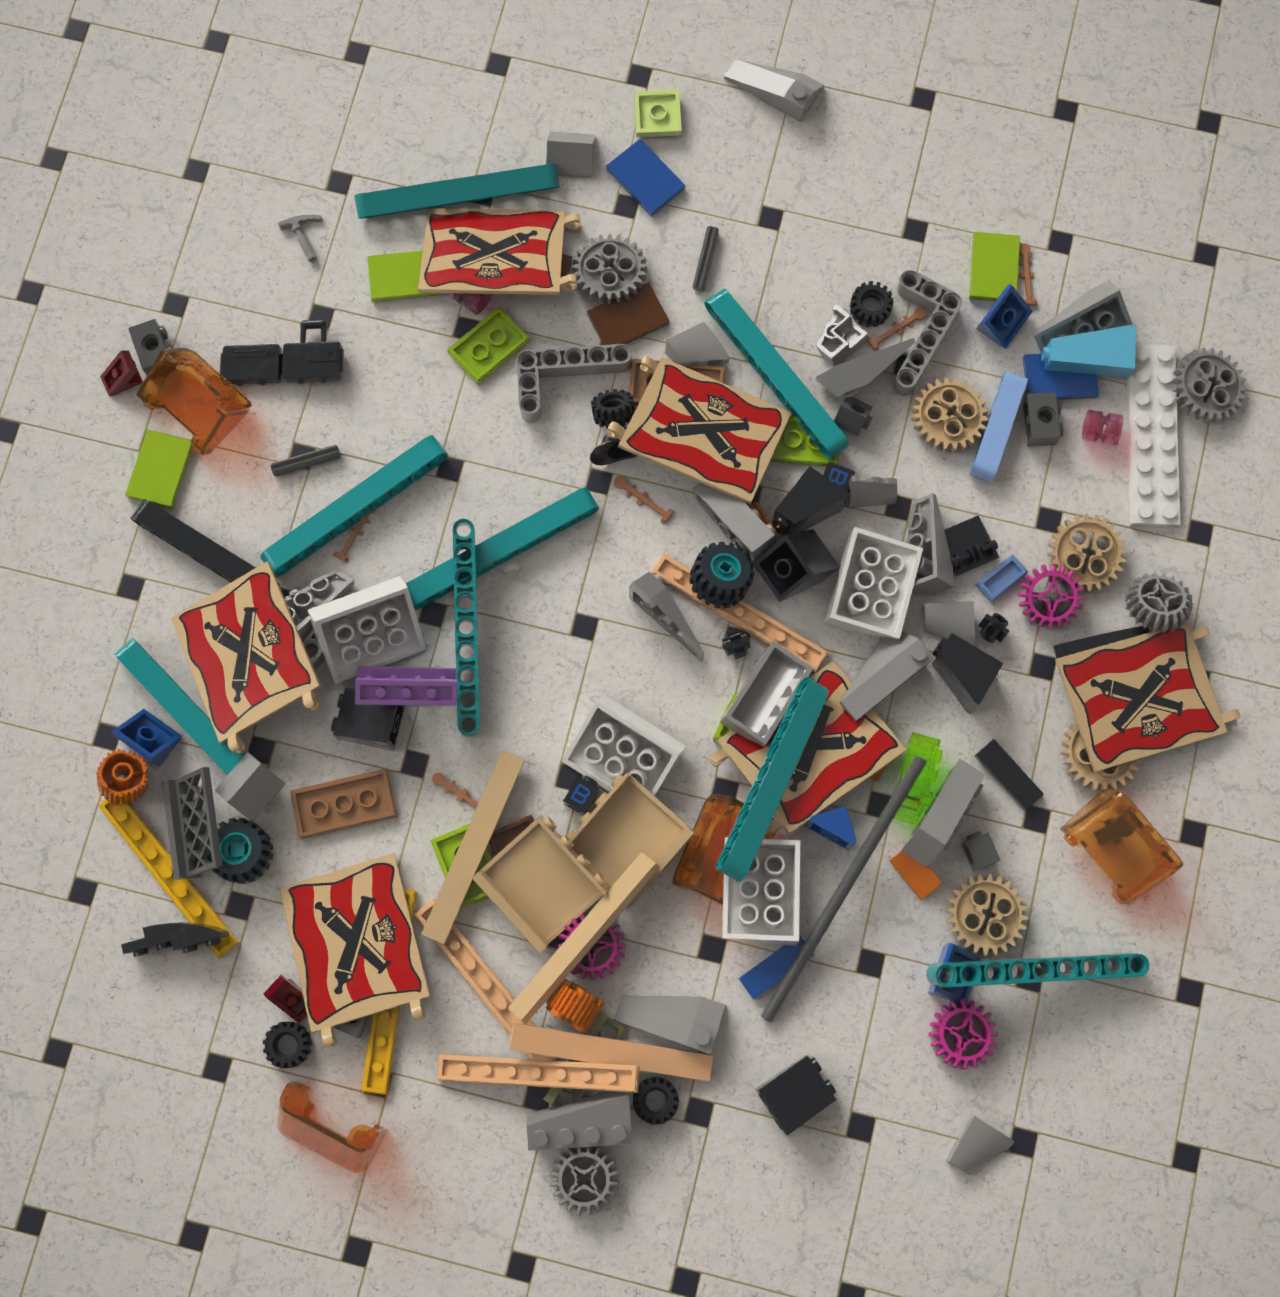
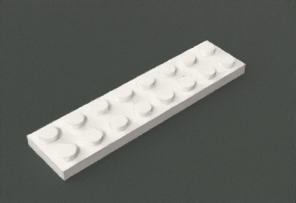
M1136 344L1135 370L1127 378L1130 526H1180L1177 401L1175 400L1177 392H1172L1176 384L1171 382L1176 377L1173 374V371L1176 369L1175 346Z

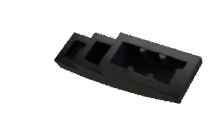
M1144 626L1128 628L1054 645L1053 649L1057 659L1150 633L1149 627L1144 629Z

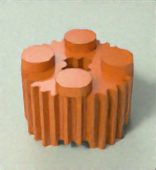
M120 749L116 752L112 750V753L108 752L107 757L103 758V762H100V766L97 768L98 791L101 792V796H104L105 800L108 799L110 804L114 806L122 805L123 803L128 805V802L132 804L133 800L138 801V797L142 798L145 795L148 787L147 762H144V758H141V756H136V753L131 754V751L126 753L125 750L121 751ZM124 775L125 779H120L118 777Z
M565 978L547 999L545 1008L562 1021L567 1017L566 1021L572 1024L571 1026L585 1033L593 1024L605 1002L593 997L587 990Z

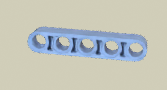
M1005 371L969 475L991 483L993 482L1028 378Z

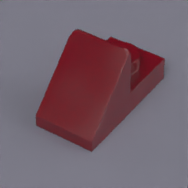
M121 350L100 376L108 396L117 395L142 383V378L129 350Z
M280 975L263 993L269 1001L296 1022L300 1023L307 1016L302 989L293 980L286 979L283 975Z

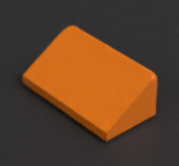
M902 851L889 860L920 900L942 884L929 866H923Z

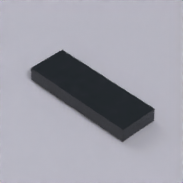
M995 739L974 755L1024 811L1044 795Z

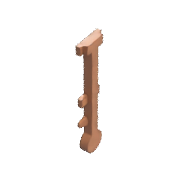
M1023 243L1019 247V254L1022 256V261L1019 262V265H1023L1024 273H1019V277L1024 278L1026 300L1024 301L1028 306H1037V300H1032L1030 278L1034 277L1033 272L1029 273V265L1033 264L1032 261L1028 260L1031 247Z
M921 307L916 308L912 316L909 318L903 316L904 321L899 324L896 322L892 323L893 328L874 340L872 337H869L867 342L874 351H878V343L896 332L898 335H901L903 333L901 329L907 325L912 328V322L914 320H923L926 311Z
M617 476L614 479L616 488H624L628 491L626 497L632 494L638 498L636 503L639 506L645 503L663 516L660 521L661 523L665 524L674 512L671 509L667 512L646 498L648 496L646 492L641 494L635 490L636 485L629 486L623 476Z
M370 514L365 517L363 515L357 526L350 528L353 532L340 553L335 551L333 556L348 563L349 558L345 555L357 535L363 536L364 532L361 531L363 525L371 523L368 519Z
M442 773L433 775V783L436 786H445L447 788L446 794L452 791L458 795L456 799L458 802L464 799L477 808L478 802L466 795L469 790L464 788L461 792L454 787L456 781L453 780L451 783L445 781V776Z

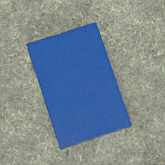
M641 139L637 140L606 165V170L650 216H653L685 190V184Z
M1024 354L1025 378H1028L1026 384L1027 394L1056 392L1057 400L1097 398L1099 396L1096 374L1045 370V361H1042L1041 358L1042 354Z

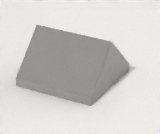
M550 131L547 139L546 164L555 163L558 176L592 178L595 135Z
M247 752L215 791L241 814L254 821L286 783Z

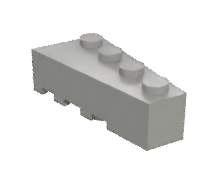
M703 483L693 487L697 502L714 523L718 520L720 521L719 527L728 540L733 537L736 547H741L743 549L742 553H748L752 562H755L776 544L775 536L777 534L770 524L765 525L761 521L762 518L755 508L750 509L746 504L747 502ZM754 566L753 570L757 574L759 571Z
M959 759L924 812L925 815L913 830V836L901 851L925 867L933 861L942 849L947 851L954 841V838L951 836L953 831L957 833L964 823V820L961 819L962 815H967L974 805V802L971 801L972 797L976 798L984 787L981 781L985 774Z
M601 1091L597 1095L584 1099L581 1097L565 1105L559 1104L529 1113L527 1118L528 1151L632 1144L629 1092Z

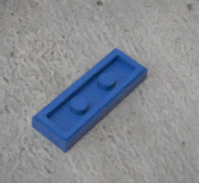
M800 934L799 942L796 946L784 945L739 978V981L753 1000L785 976L805 942Z

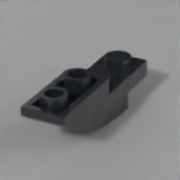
M177 922L157 924L142 928L145 938L121 944L123 954L133 953V957L149 954L148 949L156 947L157 951L172 947L173 951L182 950L183 954L198 950L197 945L206 943L207 947L222 943L221 938L228 937L229 932L219 927L202 923Z

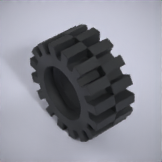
M869 281L868 285L864 282L861 284V287L858 286L855 289L850 302V313L854 314L853 319L855 321L859 319L858 324L862 325L865 322L867 323L866 327H870L871 324L877 327L879 322L882 325L889 318L894 300L891 298V291L887 292L888 287L886 285L881 288L880 282L873 285V281ZM868 297L875 298L880 302V308L877 311H868L863 306V300Z
M613 389V392L606 390L605 394L600 392L598 397L594 396L591 401L595 424H599V427L605 426L606 429H608L611 422H616L622 427L626 426L625 422L629 424L635 413L633 396L630 395V392H625L622 389L617 392V389Z
M287 1021L273 1025L271 1030L266 1032V1039L263 1040L265 1045L263 1053H266L267 1061L272 1062V1065L283 1069L297 1067L301 1065L300 1063L306 1061L307 1055L311 1052L310 1045H312V1041L309 1038L311 1037L310 1033L306 1031L304 1026L296 1022ZM284 1035L293 1036L297 1042L296 1050L290 1055H284L278 1049V1042Z
M651 1077L639 1084L638 1093L633 1095V1107L638 1117L644 1122L652 1125L664 1124L671 1120L677 1112L679 1096L671 1082L661 1077ZM654 1090L661 1091L666 1097V1104L659 1111L650 1110L646 1105L648 1093Z

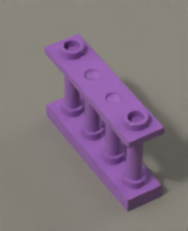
M357 666V678L355 679V704L456 706V668Z

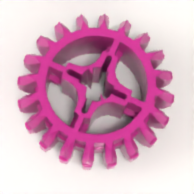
M1056 564L1050 565V571L1047 570L1046 565H1041L1042 573H1039L1036 568L1032 569L1035 577L1032 578L1026 575L1024 578L1030 583L1028 585L1020 584L1021 588L1026 589V593H1018V597H1025V601L1020 602L1019 606L1028 607L1022 614L1026 616L1032 613L1033 615L1029 618V622L1033 623L1038 618V627H1042L1044 622L1047 621V629H1052L1053 622H1055L1057 628H1062V619L1066 624H1071L1068 616L1078 617V614L1073 611L1074 608L1083 609L1082 605L1077 604V600H1085V596H1078L1077 592L1083 591L1084 587L1075 586V584L1080 582V578L1077 577L1071 580L1070 578L1073 576L1074 571L1070 570L1065 575V566L1063 565L1060 566L1058 572H1056ZM1049 576L1045 590L1033 592L1035 585L1041 579ZM1056 577L1062 579L1068 585L1070 594L1061 593L1058 590ZM1051 590H1054V594L1063 596V598L1053 599L1052 603H1049V599L1039 597V595L1050 594ZM1032 599L1044 602L1045 610H1047L1046 616L1040 614L1035 609ZM1070 601L1064 612L1054 616V611H1056V606L1059 602Z
M584 913L580 915L582 921L585 918ZM573 918L571 921L574 927L571 929L568 925L564 926V929L569 934L568 936L560 934V939L566 940L580 923H577L576 919ZM619 924L607 929L613 942L598 940L596 944L606 946H601L598 950L596 949V952L593 953V959H591L589 950L587 952L589 967L578 963L571 971V974L575 975L578 970H581L580 978L584 980L586 972L590 973V980L594 981L595 973L599 972L601 979L605 978L603 973L605 969L612 975L614 973L610 967L612 963L616 967H620V962L615 959L617 956L620 958L625 957V954L618 952V949L626 948V943H618L619 939L625 937L624 933L618 935L615 933L620 929ZM604 950H613L610 958L604 964L596 967L598 953Z
M960 999L958 1007L955 1001H950V1010L945 1005H942L940 1008L944 1015L937 1012L934 1013L933 1016L939 1022H930L929 1024L931 1027L936 1028V1032H929L928 1036L936 1037L937 1041L931 1042L930 1046L940 1047L935 1052V1055L941 1056L946 1054L942 1062L947 1064L952 1059V1068H957L961 1061V1068L963 1070H967L968 1061L972 1068L978 1067L976 1059L985 1064L987 1061L983 1054L992 1056L993 1052L988 1047H997V1043L991 1041V1037H997L998 1032H991L990 1028L995 1027L997 1024L996 1022H987L992 1014L988 1012L982 1016L984 1006L979 1005L974 1010L975 1001H970L966 1007L964 999ZM965 1013L958 1026L946 1025L953 1015ZM972 1016L979 1022L983 1036L974 1032ZM964 1027L965 1033L974 1038H963L964 1042H962V1036L953 1031L963 1030ZM944 1032L953 1037L954 1052L947 1046ZM970 1042L981 1044L971 1055L962 1056L963 1050L966 1049L967 1044Z

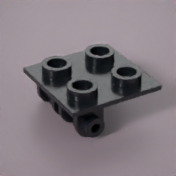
M979 515L944 530L953 571L956 576L999 558L996 551L998 544L996 540L991 541Z

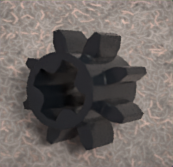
M994 613L992 616L986 614L978 624L982 628L979 634L990 643H994L996 640L1002 642L1010 631L1006 628L1008 621L998 613Z
M737 627L726 631V638L721 639L726 655H734L735 660L746 656V649L751 648L746 632L739 633Z

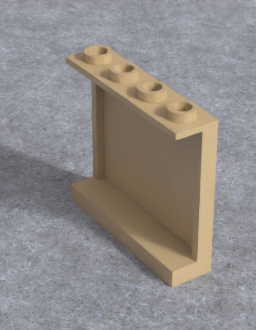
M626 773L624 776L619 774L611 784L614 788L608 795L603 793L595 802V805H597L596 809L592 813L588 811L579 820L578 823L581 826L577 831L571 830L566 836L574 844L572 849L578 855L583 854L590 861V869L595 874L599 872L607 880L608 884L606 886L609 889L641 852L660 867L626 908L629 909L696 832L631 774Z
M542 814L472 877L477 885L539 953L565 930L564 926H569L573 918L577 919L609 890L606 886L608 884L607 880L599 872L595 874L590 869V861L583 854L578 855L572 849L574 847L572 841L566 835L561 836L555 830L557 825L548 816L544 818Z

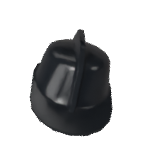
M606 434L602 439V444L591 452L590 461L595 465L603 466L635 458L637 455L619 448L618 445L621 440L612 439Z

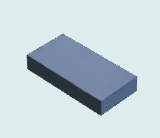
M1012 554L977 582L975 586L992 603L1023 578L1028 571Z

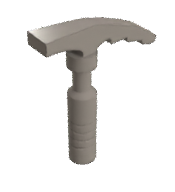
M314 214L300 215L278 222L280 230L292 227L293 232L298 236V241L308 261H315L317 256L306 235H303L300 223L308 221L320 222L322 221V216Z

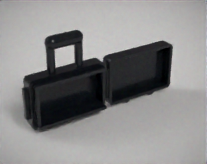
M303 320L300 323V343H285L283 345V354L282 348L278 344L224 346L220 358V376L226 385L236 384L239 387L243 384H259L264 386L266 383H279L281 375L287 383L297 382L298 384H303L304 382L320 381L324 384L327 381H340L344 366V349L338 341L326 342L328 325L326 320ZM306 329H321V342L306 343Z

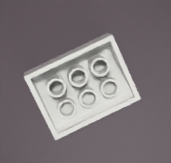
M854 527L847 536L824 623L848 631L899 640L923 548Z
M400 576L307 610L335 684L357 676V666L382 667L426 650L408 587Z
M602 695L592 706L562 762L582 775L594 779L598 782V785L609 792L614 788L611 784L619 774L624 776L626 773H629L656 796L686 746L606 695Z
M725 837L724 846L727 842L728 837ZM763 839L747 875L741 882H737L724 874L722 939L770 945L796 946L798 944L800 840Z

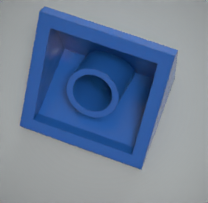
M1008 284L976 329L1006 349L1033 311L1013 285Z
M142 709L119 725L111 733L158 767L163 764L182 738V735L145 709Z
M846 807L813 815L805 825V827L847 851L856 843Z
M948 943L943 945L938 963L981 961L980 957L955 944ZM967 967L963 971L965 980L969 978L970 974ZM943 969L938 973L941 982L945 978V971ZM931 984L928 993L949 1001H955L957 1004H959L960 999H964L967 1004L972 986L940 987Z

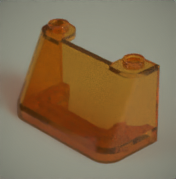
M188 348L161 350L136 394L146 407L150 409L164 408L194 435L190 440L192 448L201 455L212 453L246 416L252 406L251 402L200 355Z
M1102 789L1060 828L1065 834L1063 836L1065 841L1072 847L1084 848L1112 881L1113 885L1111 888L1113 892L1111 894L1120 904L1130 905L1183 867L1180 857L1131 799L1120 790Z
M712 794L705 800L693 828L696 833L686 844L674 872L673 884L723 906L724 874L716 870V864L724 848L725 837H729L744 805L743 802L732 796ZM765 834L763 839H772L775 836V834L771 837H768Z
M300 1081L288 1082L279 1099L277 1116L279 1131L350 1172L359 1173L366 1170L388 1129L379 1124H375L373 1128L367 1125H358L350 1131L348 1137H345L309 1117L315 1106L308 1098L309 1086Z

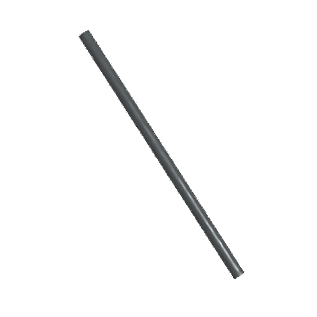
M917 755L915 756L761 1014V1017L770 1023L773 1021L926 765V760Z

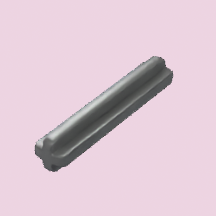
M708 226L706 229L692 288L695 291L703 292L705 290L719 234L717 227Z
M337 445L318 449L271 464V471L276 477L338 459L340 458V451Z

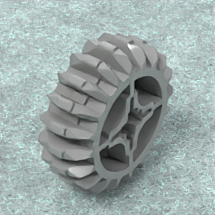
M1154 571L1151 576L1145 573L1142 578L1137 577L1129 586L1125 596L1126 609L1129 610V617H1136L1135 624L1143 623L1144 629L1151 627L1153 633L1160 629L1164 634L1167 629L1173 632L1177 627L1181 628L1189 619L1193 609V595L1189 594L1188 587H1182L1183 581L1176 582L1174 576L1168 578L1165 572L1158 576Z
M597 1146L595 1152L591 1151L592 1147H586V1150H582V1147H579L577 1152H574L573 1148H567L570 1154L568 1157L563 1152L559 1153V1157L563 1160L562 1164L558 1161L553 1162V1166L559 1168V1171L550 1172V1176L557 1177V1181L550 1182V1187L558 1186L559 1190L553 1193V1197H558L562 1194L563 1198L560 1200L559 1205L562 1206L568 1201L570 1203L567 1208L568 1212H571L575 1205L578 1206L577 1215L582 1214L583 1207H587V1214L592 1215L591 1206L595 1205L596 1210L600 1212L602 1211V1206L599 1202L603 1201L608 1206L610 1200L606 1195L616 1196V1192L610 1189V1186H619V1181L612 1180L613 1176L619 1175V1171L610 1170L611 1167L616 1165V1161L606 1162V1159L610 1156L608 1151L603 1156L599 1155L602 1149L601 1146ZM578 1157H590L596 1161L588 1168H581L572 1160ZM566 1166L575 1177V1182L568 1191L563 1182V1173ZM601 1166L606 1174V1185L603 1191L594 1181V1175ZM594 1169L589 1180H592L591 1185L583 1183L575 1188L579 1183L578 1180H580V1177H577L578 1174L581 1172L585 1175ZM587 1189L596 1198L578 1200L573 1196L578 1191Z

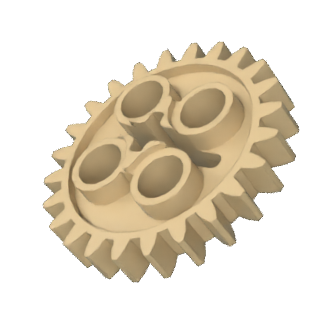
M945 377L943 384L936 379L934 386L927 383L926 390L921 389L919 392L920 397H916L914 400L916 405H913L911 411L916 414L912 415L911 421L917 423L913 429H921L918 437L926 436L925 444L927 445L932 441L934 443V450L940 445L944 453L947 447L951 448L952 453H955L957 446L964 451L966 443L972 447L975 443L974 439L979 441L982 436L980 433H984L986 430L984 424H987L989 418L985 417V415H987L989 409L982 407L987 401L979 400L982 392L974 394L975 385L967 388L966 380L960 385L958 384L957 377L954 378L952 383L949 382L948 377ZM943 396L951 397L953 402H946ZM967 410L972 416L966 417L961 411ZM928 413H935L939 419H931ZM948 427H953V428H955L956 431H957V434H951V433H949V432L947 431V428H948Z
M1087 513L1083 515L1082 521L1078 515H1075L1073 523L1069 519L1064 521L1066 528L1061 525L1057 527L1060 534L1053 533L1051 537L1056 541L1050 542L1047 545L1053 548V551L1047 553V556L1054 558L1053 561L1048 563L1049 566L1056 564V572H1058L1060 566H1065V575L1070 570L1074 571L1070 579L1073 580L1079 577L1080 582L1076 584V587L1084 586L1086 592L1091 591L1092 585L1096 591L1101 589V583L1105 587L1109 586L1108 578L1117 580L1114 572H1123L1119 564L1125 563L1127 560L1122 558L1121 555L1128 551L1120 547L1126 540H1118L1117 538L1122 532L1114 533L1112 531L1115 524L1106 526L1107 518L1098 522L1097 514L1089 520ZM1092 532L1093 538L1088 548V552L1092 553V555L1086 558L1085 572L1084 574H1082L1081 567L1083 566L1086 557V554L1082 553V550L1088 547L1089 533ZM1074 533L1082 535L1083 542L1081 545L1073 541ZM1098 538L1106 541L1107 547L1105 550L1097 547L1096 541ZM1068 556H1074L1077 559L1078 565L1076 568L1068 565ZM1093 561L1101 565L1100 573L1092 571L1091 563Z
M1072 723L1069 727L1073 732L1066 731L1064 733V736L1069 740L1061 742V745L1067 747V749L1060 752L1061 755L1067 756V759L1062 764L1070 765L1066 773L1074 772L1076 774L1073 778L1074 782L1080 778L1083 780L1081 787H1085L1090 783L1091 791L1096 790L1098 785L1101 792H1105L1108 786L1113 791L1117 789V784L1120 787L1126 785L1124 779L1128 781L1133 779L1130 772L1136 773L1139 771L1134 764L1142 762V759L1111 767V774H1107L1103 770L1092 771L1090 760L1089 762H1084L1080 758V751H1087L1078 725Z
M991 873L986 875L985 880L981 874H977L976 882L970 876L967 878L968 886L960 882L958 885L961 891L952 890V894L956 899L947 900L949 904L953 905L952 908L945 910L946 913L952 914V918L946 920V923L954 924V927L949 932L958 933L955 941L963 939L965 941L963 944L964 949L972 945L973 954L977 953L979 948H981L982 956H986L989 949L993 956L997 955L998 947L1003 953L1007 952L1006 944L1015 947L1016 944L1013 938L1022 939L1023 937L1018 931L1027 930V927L1021 924L1022 921L1029 919V917L1022 915V911L1028 909V906H1020L1024 896L1016 897L1015 894L1019 888L1010 890L1011 881L1009 880L1002 884V876H997L995 881H993ZM975 892L983 894L984 903L982 905L975 903L973 899ZM994 893L995 898L988 911L992 918L986 919L983 935L980 936L978 933L985 920V915L982 914V911L988 909L991 894ZM1000 900L1008 905L1006 914H1002L997 908ZM968 915H972L976 919L977 924L974 929L969 928L965 923ZM992 924L1000 928V935L997 938L993 937L989 932Z

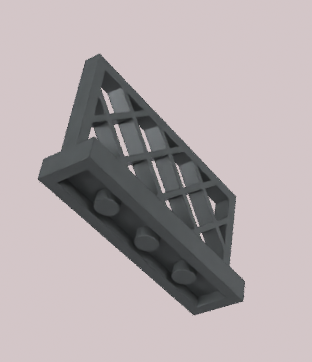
M202 767L176 780L162 782L174 880L197 879L201 877V874L221 867L222 859L209 767ZM200 778L202 780L201 788L198 786ZM196 793L198 796L196 802L194 803L192 800L194 794ZM203 802L205 803L204 812L201 810ZM198 817L201 819L199 827L196 826ZM208 827V836L206 837L204 833ZM201 841L204 844L202 852L199 850ZM210 851L212 856V863L207 859Z

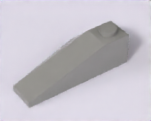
M738 59L733 62L724 76V79L799 122L802 121L824 88L823 84L805 74Z
M1108 280L1087 291L1033 333V336L1042 354L1043 347H1047L1052 338L1133 324L1120 290Z
M912 338L838 364L816 377L817 382L836 397L845 394L847 398L861 393L860 388L868 385L915 343V340Z
M932 493L913 501L907 525L909 534L905 543L923 548L912 594L935 595L954 588L951 556L936 494Z
M334 569L312 580L309 586L299 591L297 589L290 591L289 596L285 597L302 642L313 630L307 610L344 597L354 584L353 579L338 569Z
M650 572L632 582L629 586V598L694 657L701 661L704 658V652L665 586L666 582L658 574L652 575Z
M904 631L901 632L899 640L884 637L875 646L873 652L840 701V704L856 722L927 667L935 657L920 639Z
M622 996L614 1020L711 1054L725 1005L704 997Z

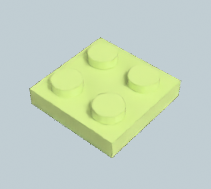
M679 90L634 92L636 137L682 135Z

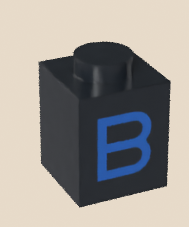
M829 461L823 475L841 489L850 493L849 482L851 476H854L855 471Z
M586 775L584 778L577 776L563 800L564 805L584 816L600 792V788L596 786L598 782Z

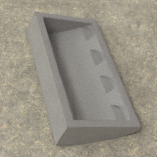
M773 641L765 650L720 720V723L739 735L765 746L785 715L798 685L805 677L810 675L813 668Z

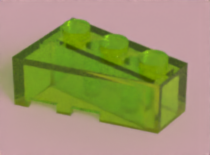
M916 732L911 733L899 770L898 785L916 755L926 760L927 763L894 819L916 825L925 807H930L934 795L933 792H930L931 785H935L938 776L935 765L940 763L943 750L939 749L940 739Z

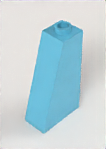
M1136 325L1052 338L1047 347H1043L1041 358L1042 361H1045V370L1129 378L1135 370Z

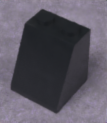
M809 466L775 509L772 520L773 527L781 535L804 531L840 513L845 506L849 494Z
M814 529L786 534L753 562L779 602H783L823 582L840 568Z
M953 633L947 639L943 637L932 653L935 657L932 665L965 711L971 714L981 703L1003 663Z
M345 688L344 694H340L338 698L337 708H340L338 717H334L332 721L331 731L334 732L333 736L339 740L394 751L405 705L355 704V689Z
M808 1055L803 1056L755 1088L780 1130L786 1136L836 1101L833 1095L836 1093L834 1086L829 1079L823 1080L819 1074L822 1070L821 1066L814 1057L810 1059Z

